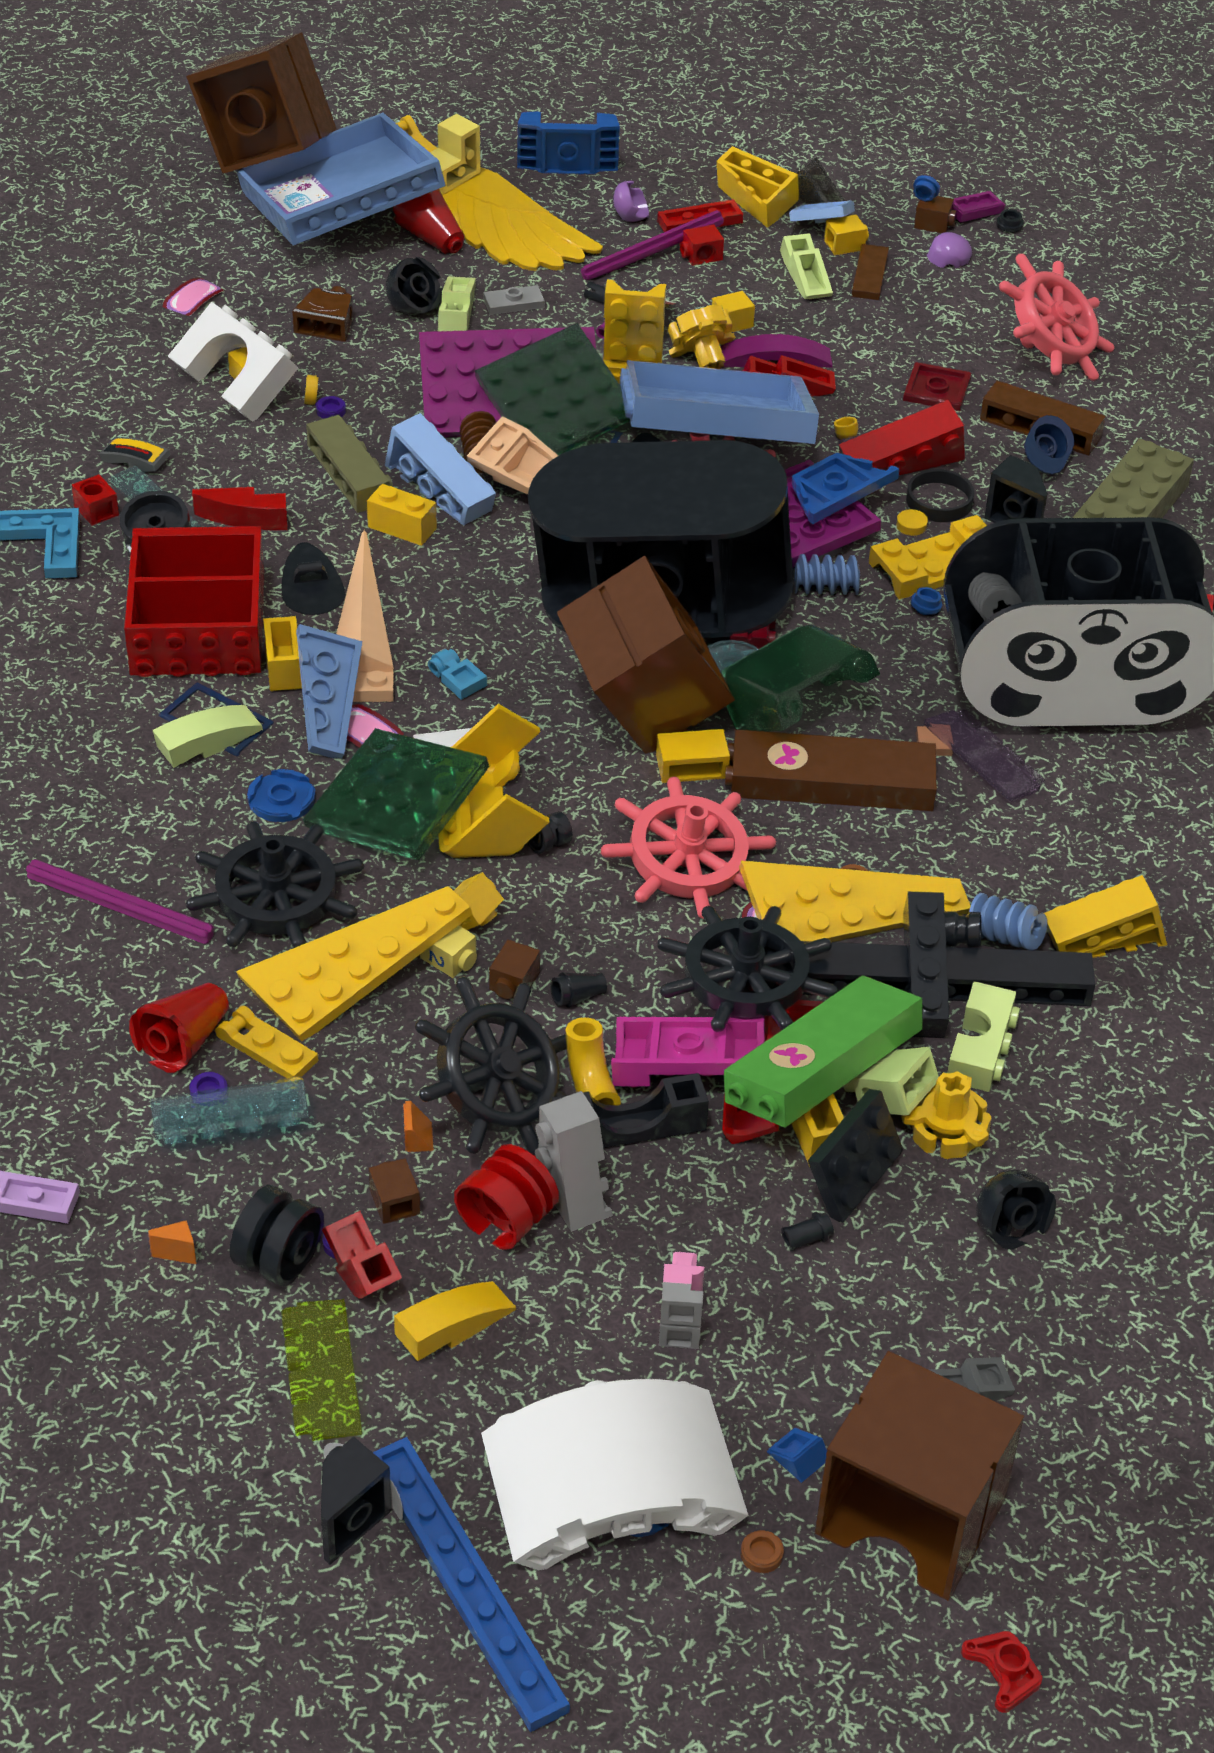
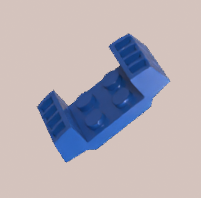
M539 111L522 112L518 121L517 168L537 170L540 173L596 174L600 171H618L620 125L616 115L597 113L596 124L541 123V112Z

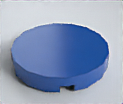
M285 769L273 770L271 775L263 777V774L256 777L249 785L247 800L251 811L258 817L271 822L297 820L311 810L316 798L314 785L310 784L308 777L294 770Z

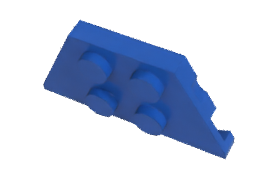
M835 453L792 475V488L809 522L815 524L897 480L899 468L890 465L889 469L885 471L873 468V461L862 458L856 459L849 455Z

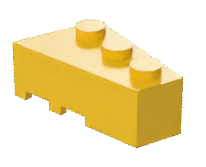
M733 146L716 161L718 187L767 228L778 221L799 200L798 174Z
M1143 875L1122 881L1115 886L1091 893L1084 898L1058 906L1044 913L1048 919V934L1058 952L1092 953V958L1106 956L1104 950L1124 947L1126 952L1137 951L1136 945L1156 942L1158 947L1167 946L1158 904Z

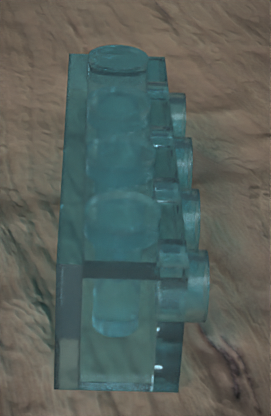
M301 1076L150 1098L155 1140L163 1139L164 1144L187 1141V1135L200 1133L202 1139L220 1137L225 1135L224 1130L239 1128L240 1133L262 1130V1124L277 1122L278 1127L294 1126L300 1124V1118L309 1117L304 1080Z

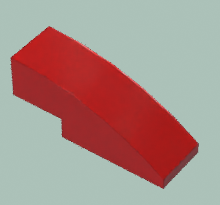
M783 355L780 356L777 364L749 356L742 370L800 376L810 396L833 394L836 390L835 372Z
M254 487L192 489L194 515L234 527L261 526V530H288L286 493L255 494Z

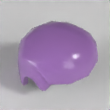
M634 181L619 183L613 197L616 212L622 220L627 222H637L649 217V209L642 190L630 187L634 184Z
M945 232L934 238L927 257L931 263L938 267L944 268L946 265L952 264L955 268H959L969 263L972 249L969 242L963 236L952 232Z

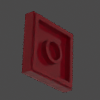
M915 362L903 395V401L934 406L949 400L954 410L960 412L972 373Z

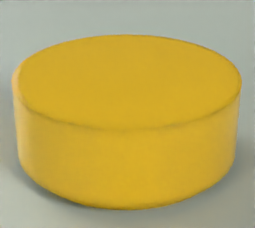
M307 375L304 404H316L318 377L316 375Z
M913 509L904 510L897 516L896 527L903 534L917 536L926 531L928 518L921 511Z

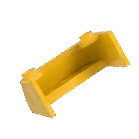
M497 704L442 755L434 773L440 851L453 858L510 856L519 852L531 838L549 824V817L508 794L503 795V786L508 781L513 780L520 770L518 752L540 733V727L504 706Z

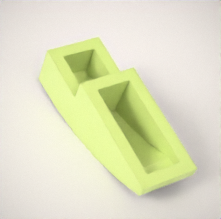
M810 233L783 236L780 252L803 298L806 300L832 296L833 291L819 248H814Z
M447 277L442 290V303L438 312V331L468 330L476 278Z
M230 705L206 709L175 719L154 729L153 734L158 749L172 767L175 768L199 754L207 758L224 751L225 748L243 741L263 730V728L246 705Z

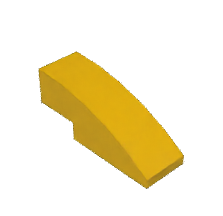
M493 1281L461 1286L427 1298L394 1315L395 1335L413 1357L420 1361L446 1344L450 1348L455 1347L515 1311L516 1306Z

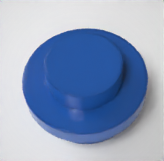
M922 175L918 176L914 181L913 192L918 199L931 201L938 196L940 185L933 177Z
M921 587L912 595L911 605L920 614H936L942 608L941 594L935 589Z

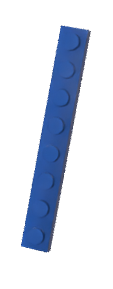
M405 1437L374 1451L373 1453L390 1467V1480L396 1487L401 1499L403 1520L528 1730L532 1732L568 1714L570 1708L568 1700L409 1439Z

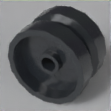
M162 490L147 491L135 496L125 504L120 513V528L125 539V546L129 557L131 555L133 528L192 527L188 508L184 501L174 493Z
M267 1184L262 1187L248 1201L235 1225L230 1242V1258L232 1262L250 1272H258L260 1270L264 1279L279 1286L287 1287L294 1282L312 1259L320 1242L324 1227V1213L321 1207L304 1199H296L294 1201L291 1193L275 1185Z

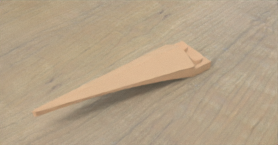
M502 416L467 455V461L473 467L493 476L494 481L528 494L530 484L537 472L558 455L527 428Z
M364 530L361 534L336 634L363 641L353 702H393V662L368 537Z

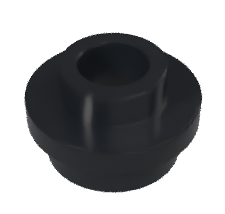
M1013 209L1003 210L996 222L997 227L1006 232H1017L1023 228L1024 224L1022 214Z

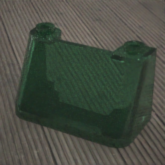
M814 625L798 627L721 671L735 701L727 705V709L736 730L765 732L782 731L797 723L803 714V704L798 692L818 680L823 685L830 686L837 681L846 680L865 683L880 675L876 662L868 651Z

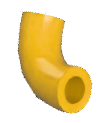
M584 1017L572 1020L566 1026V1047L576 1093L589 1091L592 1097L600 1103L621 1105L620 1097L612 1083L607 1068L602 1025L599 1021L592 1018Z

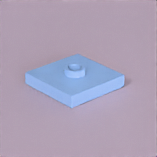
M854 201L801 205L789 212L790 222L815 219V223H823L827 219L844 217L855 211Z

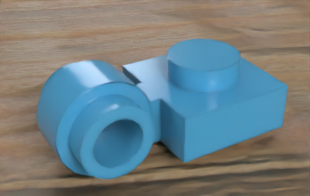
M443 649L432 655L431 660L428 661L430 671L436 677H441V682L461 700L487 686V676L468 659L460 662L459 656L452 649Z

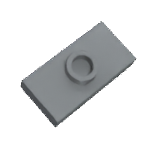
M538 285L520 288L510 287L504 290L483 292V299L490 315L545 308V300Z

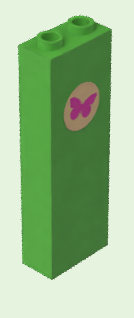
M862 975L724 1069L725 1102L786 1128L921 1031L922 998Z

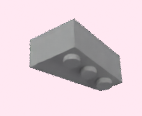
M580 1091L539 1106V1123L536 1124L539 1148L535 1149V1156L546 1166L556 1182L559 1191V1202L555 1206L570 1231H575L613 1216L612 1209L606 1205L602 1192L609 1190L608 1179L606 1177L600 1178L598 1162L605 1159L600 1120L584 1093Z

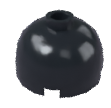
M409 257L400 261L389 272L386 280V295L389 302L396 310L405 315L418 316L430 312L439 305L442 299L443 287L440 288L438 281L441 278L440 274L432 263L421 257L414 259Z
M1008 1170L990 1178L983 1186L977 1198L976 1211L981 1228L1002 1248L1013 1250L1027 1244L1018 1239L1036 1231L1044 1234L1048 1230L1055 1216L1056 1199L1055 1195L1050 1192L1049 1186L1037 1176L1022 1170ZM1012 1226L1016 1229L1026 1228L1021 1237L1009 1236Z

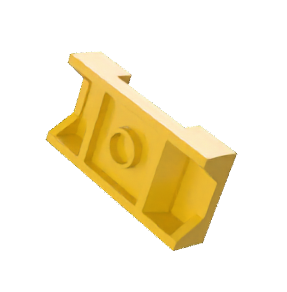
M607 279L604 303L605 328L602 388L615 391L621 390L619 385L621 368L627 367V360L662 363L666 284H659L648 292L623 290L614 280Z
M978 515L951 522L950 532L908 545H903L898 538L870 546L869 564L872 568L879 565L884 568L892 578L894 592L899 600L912 596L921 587L932 589L943 587L948 564L957 549L971 535L987 525Z

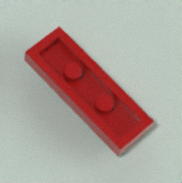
M732 199L659 211L657 222L662 230L666 232L717 210L721 212L724 219L723 224L719 226L722 227L743 223V212L736 201Z

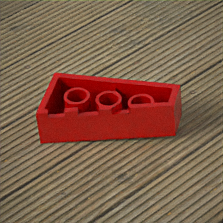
M946 400L840 443L839 453L856 459L862 458L873 461V468L885 471L889 469L890 465L899 468L900 476L965 460L964 425L949 400Z

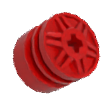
M506 1144L501 1145L491 1157L485 1160L481 1169L475 1170L454 1191V1202L461 1218L476 1234L480 1235L491 1223L504 1231L491 1244L499 1249L506 1250L512 1249L531 1230L533 1224L540 1222L559 1202V1191L554 1178L540 1160L522 1147Z

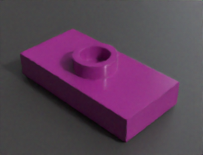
M991 191L954 198L953 210H957L956 219L959 222L1000 214L1005 209V204Z

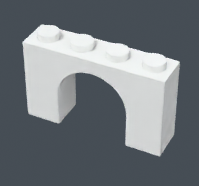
M211 302L168 357L197 381H200L206 377L224 354L235 348L247 347L248 354L244 368L221 397L253 422L260 417L297 371L298 367L290 360L293 355L279 344L275 348L272 346L274 341L262 331L258 335L254 333L256 328L244 318L240 321L236 320L238 315L229 307L224 305L221 309Z

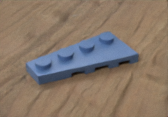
M299 624L296 629L308 752L342 759L345 752L363 641Z

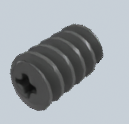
M983 572L973 579L968 589L969 600L984 621L1002 609L1022 603L1020 596L1013 587L1000 575Z

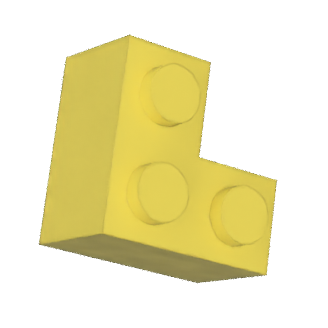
M458 114L438 124V148L430 152L440 162L446 185L439 188L442 194L480 173V126Z

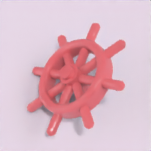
M1018 254L1015 260L1026 280L1019 287L1008 281H1002L999 284L1000 291L1014 299L1016 315L1021 325L1014 329V336L1020 338L1025 348H1033L1035 346L1044 355L1051 359L1050 371L1053 375H1059L1062 372V364L1079 363L1088 379L1097 380L1099 373L1088 355L1095 347L1108 353L1114 350L1113 343L1099 335L1098 321L1093 310L1099 306V299L1096 297L1087 299L1071 281L1064 277V264L1061 261L1053 263L1052 272L1041 271L1036 273L1026 255Z
M671 777L667 781L670 796L652 802L643 810L625 798H618L615 801V808L635 821L630 843L605 844L601 847V854L605 858L631 857L635 868L646 880L635 892V899L639 903L646 902L659 889L673 896L694 898L697 914L700 918L704 919L702 909L705 906H710L708 897L727 890L734 883L747 891L739 866L741 861H746L748 850L772 849L776 845V839L773 836L747 837L743 825L732 813L741 802V796L737 792H732L721 804H718L703 797L684 795L679 778ZM675 819L677 830L663 823V821ZM715 829L725 837L707 839ZM649 831H652L666 841L646 842V835ZM732 851V857L727 863L711 852ZM653 855H671L663 864L653 857ZM700 862L715 872L703 875ZM679 866L687 867L688 875L675 871Z

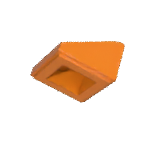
M405 1101V1104H403L405 1151H433L432 1122L412 1101Z
M187 1220L148 1231L152 1257L196 1264L194 1242Z

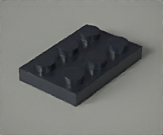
M869 1089L808 1160L829 1217L838 1222H844L903 1151L884 1096L880 1090Z

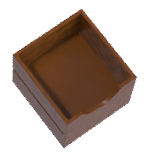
M302 32L249 51L237 52L221 57L186 76L223 174L305 150L337 129Z
M645 556L557 612L594 693L645 754L656 750L657 734L685 732L689 726L697 725L735 701L695 621Z
M887 1351L861 1393L859 1403H855L827 1448L815 1534L843 1548H848L855 1542L870 1537H882L893 1540L902 1545L912 1555L917 1567V1584L921 1588L949 1601L1005 1501L1024 1415L895 1353Z

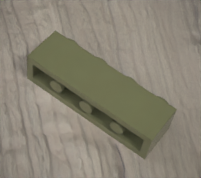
M340 415L306 424L307 446L357 513L367 510V500L381 484L393 487L390 476L383 473L377 459L370 456L364 442L357 439L350 424L347 425Z

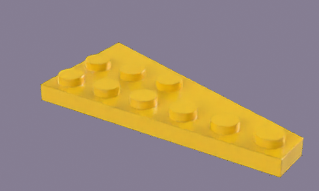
M741 861L739 866L757 918L763 920L770 907H779L782 914L777 924L792 932L800 941L828 938L831 942L902 928L904 927L903 911L908 891L944 893L945 911H956L958 915L968 914L971 906L960 879L753 861Z
M446 886L236 972L238 977L302 1042L319 1032L473 915L472 910L449 886Z

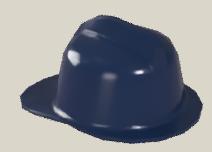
M1051 415L1040 417L1033 424L1024 444L1026 456L1030 463L1037 466L1041 472L1046 474L1059 473L1064 468L1072 452L1074 436L1070 427L1062 419Z

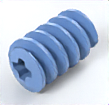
M800 554L795 565V594L800 585H803L806 594H809L812 585L816 586L818 594H822L825 585H827L832 595H834L837 586H841L843 595H847L849 587L853 586L855 594L858 595L860 569L855 555L849 557L847 564H845L842 555H837L833 564L830 555H825L822 563H820L818 555L813 554L808 563L805 554Z
M979 893L975 896L970 906L969 912H981V938L994 942L998 941L1006 945L1011 944V946L1018 948L1023 947L1027 950H1035L1041 945L1045 937L1048 919L1044 913L1038 914V909L1034 905L1029 904L1025 907L1022 902L1017 901L1013 904L1011 900L1006 898L1000 901L997 896L988 898L987 894Z

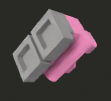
M674 1252L672 1264H664L659 1346L699 1349L705 1267L696 1266L697 1254Z

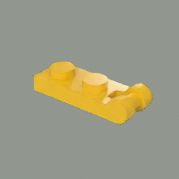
M241 1005L232 1013V1019L229 1022L223 1021L215 1028L218 1038L293 1083H296L319 1061L318 1053L255 1017L254 1013L244 1005ZM243 1028L249 1030L245 1035L239 1032Z

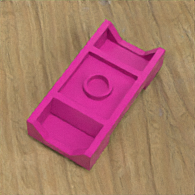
M617 1017L615 1058L611 1060L613 1085L627 1087L650 1086L651 1075L673 1076L699 1073L702 1076L724 1075V1069L765 1042V1019L730 1017L725 1029L721 1032H715L711 1028L713 1017Z

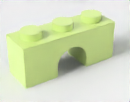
M973 982L965 1009L962 1029L977 1032L981 1036L957 1034L947 1073L958 1071L972 1078V1088L990 1092L993 1080L1000 1082L1005 1060L999 1059L1000 1054L1008 1055L1013 1034L1007 1033L1008 1027L1016 1028L1020 1008L1014 1006L1016 991Z

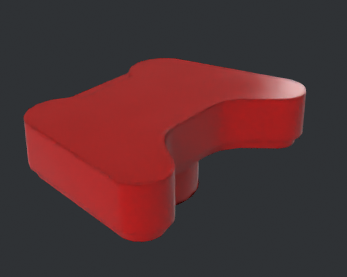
M1003 1631L966 1640L961 1648L962 1656L967 1660L985 1664L998 1682L999 1692L996 1696L995 1707L999 1712H1009L1039 1690L1042 1683V1675L1030 1658V1652L1027 1647L1013 1633Z

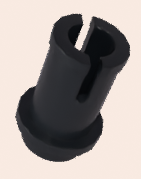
M592 281L588 282L586 287L591 288L592 291L584 290L585 299L604 304L606 287Z
M814 1212L812 1213V1218L788 1227H782L781 1233L790 1251H794L799 1247L820 1239L822 1242L828 1241V1236L834 1234V1229L826 1213L819 1214Z

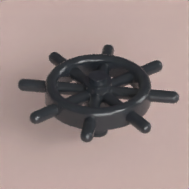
M252 821L246 827L250 840L233 848L224 858L205 851H199L195 856L198 864L216 870V892L191 897L186 901V907L190 911H197L219 905L223 914L235 924V927L226 937V943L230 947L238 946L250 931L263 935L288 934L292 947L295 948L306 943L302 930L319 921L327 912L347 919H353L357 916L358 911L355 906L334 899L336 894V878L361 872L364 869V863L361 859H353L333 864L327 853L316 845L324 833V829L320 825H313L302 839L287 835L264 836L260 825ZM255 863H260L259 871L249 868V866ZM301 863L311 868L310 870L294 873ZM235 877L250 883L231 888ZM320 882V885L316 892L301 887L303 885ZM257 897L251 906L240 901ZM293 898L304 903L292 907L290 899ZM271 905L277 906L278 910L269 911L266 908Z
M705 906L702 909V916L708 926L696 933L689 944L667 937H662L658 940L657 947L660 951L685 958V978L662 985L660 993L665 998H671L692 992L701 1003L716 1011L711 1021V1028L715 1032L723 1031L730 1017L755 1019L772 1016L779 1028L783 1030L793 1023L786 1010L793 1006L802 997L804 992L830 998L838 992L834 984L809 978V957L830 951L832 942L828 938H821L803 944L792 932L777 924L782 914L781 909L777 906L770 907L763 920L751 916L722 920L714 907ZM723 946L729 955L713 950ZM768 947L776 952L765 955L764 949ZM701 962L719 968L704 972ZM790 963L793 973L774 967ZM731 981L728 989L719 985V983ZM765 981L780 984V986L770 989ZM754 990L755 993H745L743 991Z
M465 976L459 977L456 981V987L467 1012L453 1020L446 1030L425 1019H420L415 1024V1029L419 1034L439 1044L437 1071L440 1081L423 1087L419 1091V1098L423 1102H430L446 1096L454 1109L468 1122L473 1124L466 1144V1149L469 1153L476 1154L481 1150L487 1130L492 1132L518 1130L526 1150L535 1156V1149L539 1148V1140L532 1122L539 1118V1106L552 1102V1097L567 1095L558 1090L560 1073L556 1054L567 1049L566 1034L550 1039L543 1027L525 1012L531 993V987L527 983H520L517 986L511 1005L502 1003L480 1005L469 978ZM489 1023L504 1027L499 1044L496 1042ZM472 1026L476 1031L483 1050L463 1040ZM517 1036L525 1043L527 1049L519 1052L513 1050ZM460 1055L474 1062V1068L462 1073ZM534 1062L536 1078L522 1071L521 1067ZM515 1084L533 1093L526 1107L523 1105ZM484 1089L481 1100H479L474 1094ZM500 1090L510 1112H501L494 1109Z

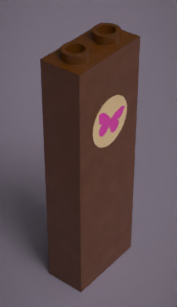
M736 729L734 743H727L730 763H733V765L726 766L725 786H731V793L737 792L741 798L919 811L934 810L937 790L936 743Z

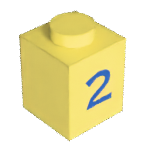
M458 925L421 953L420 958L454 978L462 970L468 971L474 965L477 959L476 936Z

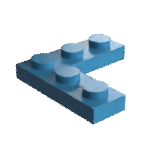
M79 508L0 511V540L46 539L44 558L45 578L77 577L80 530Z

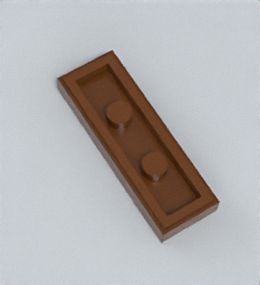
M861 245L852 297L872 300L880 299L889 247Z

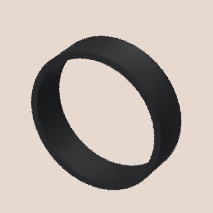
M944 469L925 470L917 473L910 479L906 502L910 509L923 512L929 521H957L968 515L971 511L974 488L967 478L956 472ZM943 483L960 489L966 494L968 500L964 504L953 508H935L917 500L912 492L924 484Z

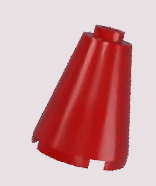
M439 189L393 206V212L395 213L393 219L399 226L444 254L449 252L456 253L462 248L464 234Z
M205 983L142 1005L129 1020V1033L138 1052L143 1049L146 1054L157 1059L149 1063L167 1073L179 1071L190 1062L229 1009L227 995L217 985Z

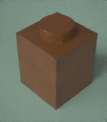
M937 196L931 201L919 200L916 207L914 228L945 233L949 226L954 227L957 210H953L954 199Z
M507 939L489 968V990L494 991L501 998L509 999L514 998L516 988L520 983H527L531 987L540 973V950Z
M406 1158L392 1162H383L368 1168L369 1190L383 1224L420 1215V1193Z

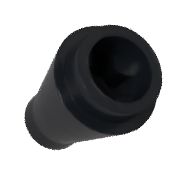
M561 972L558 977H554L551 980V995L557 1006L566 1005L567 1008H570L594 996L605 994L607 991L606 978L601 972L594 974Z

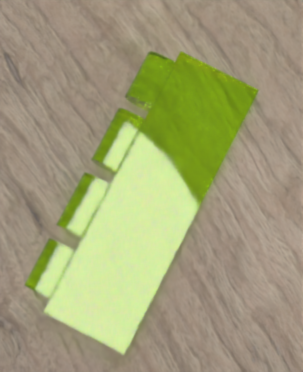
M345 1300L297 1302L296 1307L284 1308L281 1311L284 1337L287 1338L285 1340L288 1371H291L288 1377L291 1403L295 1405L292 1408L295 1435L311 1434L312 1441L362 1435Z

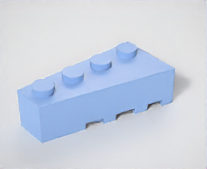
M419 413L392 427L385 460L386 467L390 470L397 468L403 474L400 477L407 483L414 481L418 484L420 493L427 498L435 497L437 499V506L462 525L492 511L496 496L493 487L483 480L469 462L465 461L456 451L453 444L448 442L437 431L433 423L429 422Z

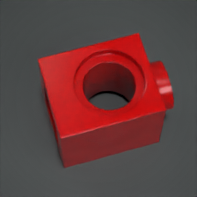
M715 225L683 230L680 253L682 258H687L692 266L704 264L703 262L711 263L723 260L724 238Z
M99 474L72 484L74 506L79 508V512L91 526L119 516L117 493Z

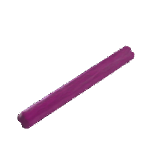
M713 211L585 265L581 268V275L585 280H591L679 244L683 241V230L708 225L719 227L723 224L724 219L720 211Z
M33 859L26 867L29 879L194 941L207 944L214 936V926L212 924L43 861Z

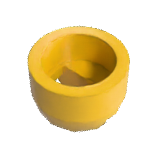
M854 417L837 419L834 422L836 436L842 441H848L850 437L852 439L855 438L858 434L857 419Z

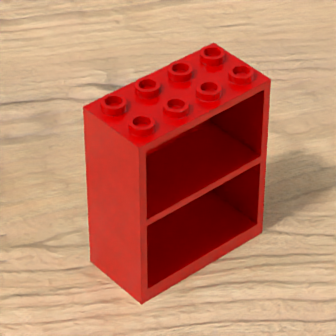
M261 526L133 528L124 626L130 675H139L141 677L173 675L180 677L185 674L215 676L217 674L237 673L239 675H249L251 673H261L264 600V560Z

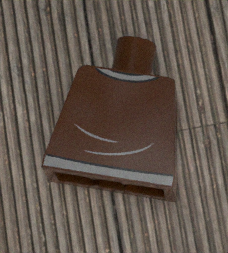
M334 286L331 290L312 289L292 311L294 333L346 342L353 317L352 296L340 286Z

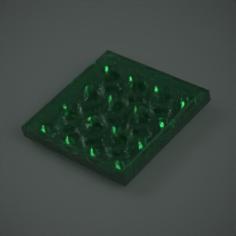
M578 323L475 370L477 381L501 417L503 416L527 428L557 455L630 421V417H625L621 386Z
M375 728L304 817L303 822L307 828H311L316 824L322 826L324 829L323 834L419 861L490 765L486 756Z

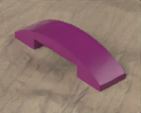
M785 334L754 335L736 339L720 346L725 359L723 367H744L749 356L763 360H779L780 356L783 355L792 359L803 360V362L817 367L832 368L830 348L814 340Z

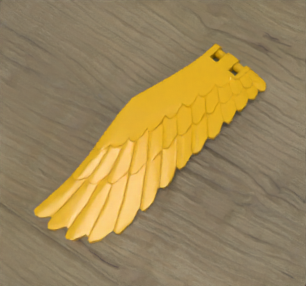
M410 115L402 117L400 122L396 123L427 151L432 152L437 149L420 133ZM480 167L479 174L442 194L464 234L466 243L475 249L483 246L487 254L502 265L508 264L510 261L522 269L537 271L539 266L551 270L564 269L563 260L575 263L585 262L584 252L597 254L601 253L603 249L601 244L563 222L498 173Z

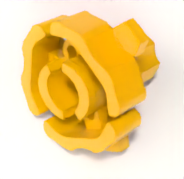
M709 305L704 308L690 310L676 318L677 323L672 322L669 324L668 332L674 346L668 350L671 357H679L690 351L695 353L699 367L720 369L724 366L725 359L719 344L723 345L733 341L736 337L734 333L730 332L732 322L728 310L723 309L722 305Z
M958 1071L954 1073L943 1072L936 1080L935 1086L909 1115H901L903 1123L912 1126L913 1140L924 1152L933 1153L938 1139L941 1141L940 1156L942 1158H962L967 1156L969 1151L982 1146L988 1140L991 1115L986 1113L987 1102L971 1090V1077ZM977 1119L981 1122L980 1125L976 1123ZM925 1128L933 1129V1134L928 1132Z

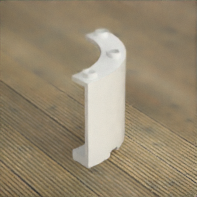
M631 1379L611 1382L592 1381L584 1387L555 1394L534 1402L514 1413L505 1414L499 1417L495 1424L481 1433L513 1562L538 1571L548 1569L568 1556L588 1548V1539L612 1532L615 1539L632 1534L650 1532L652 1524L672 1523L674 1530L693 1531L715 1536L725 1533L749 1516L710 1392L707 1389L685 1381L678 1382L661 1379Z

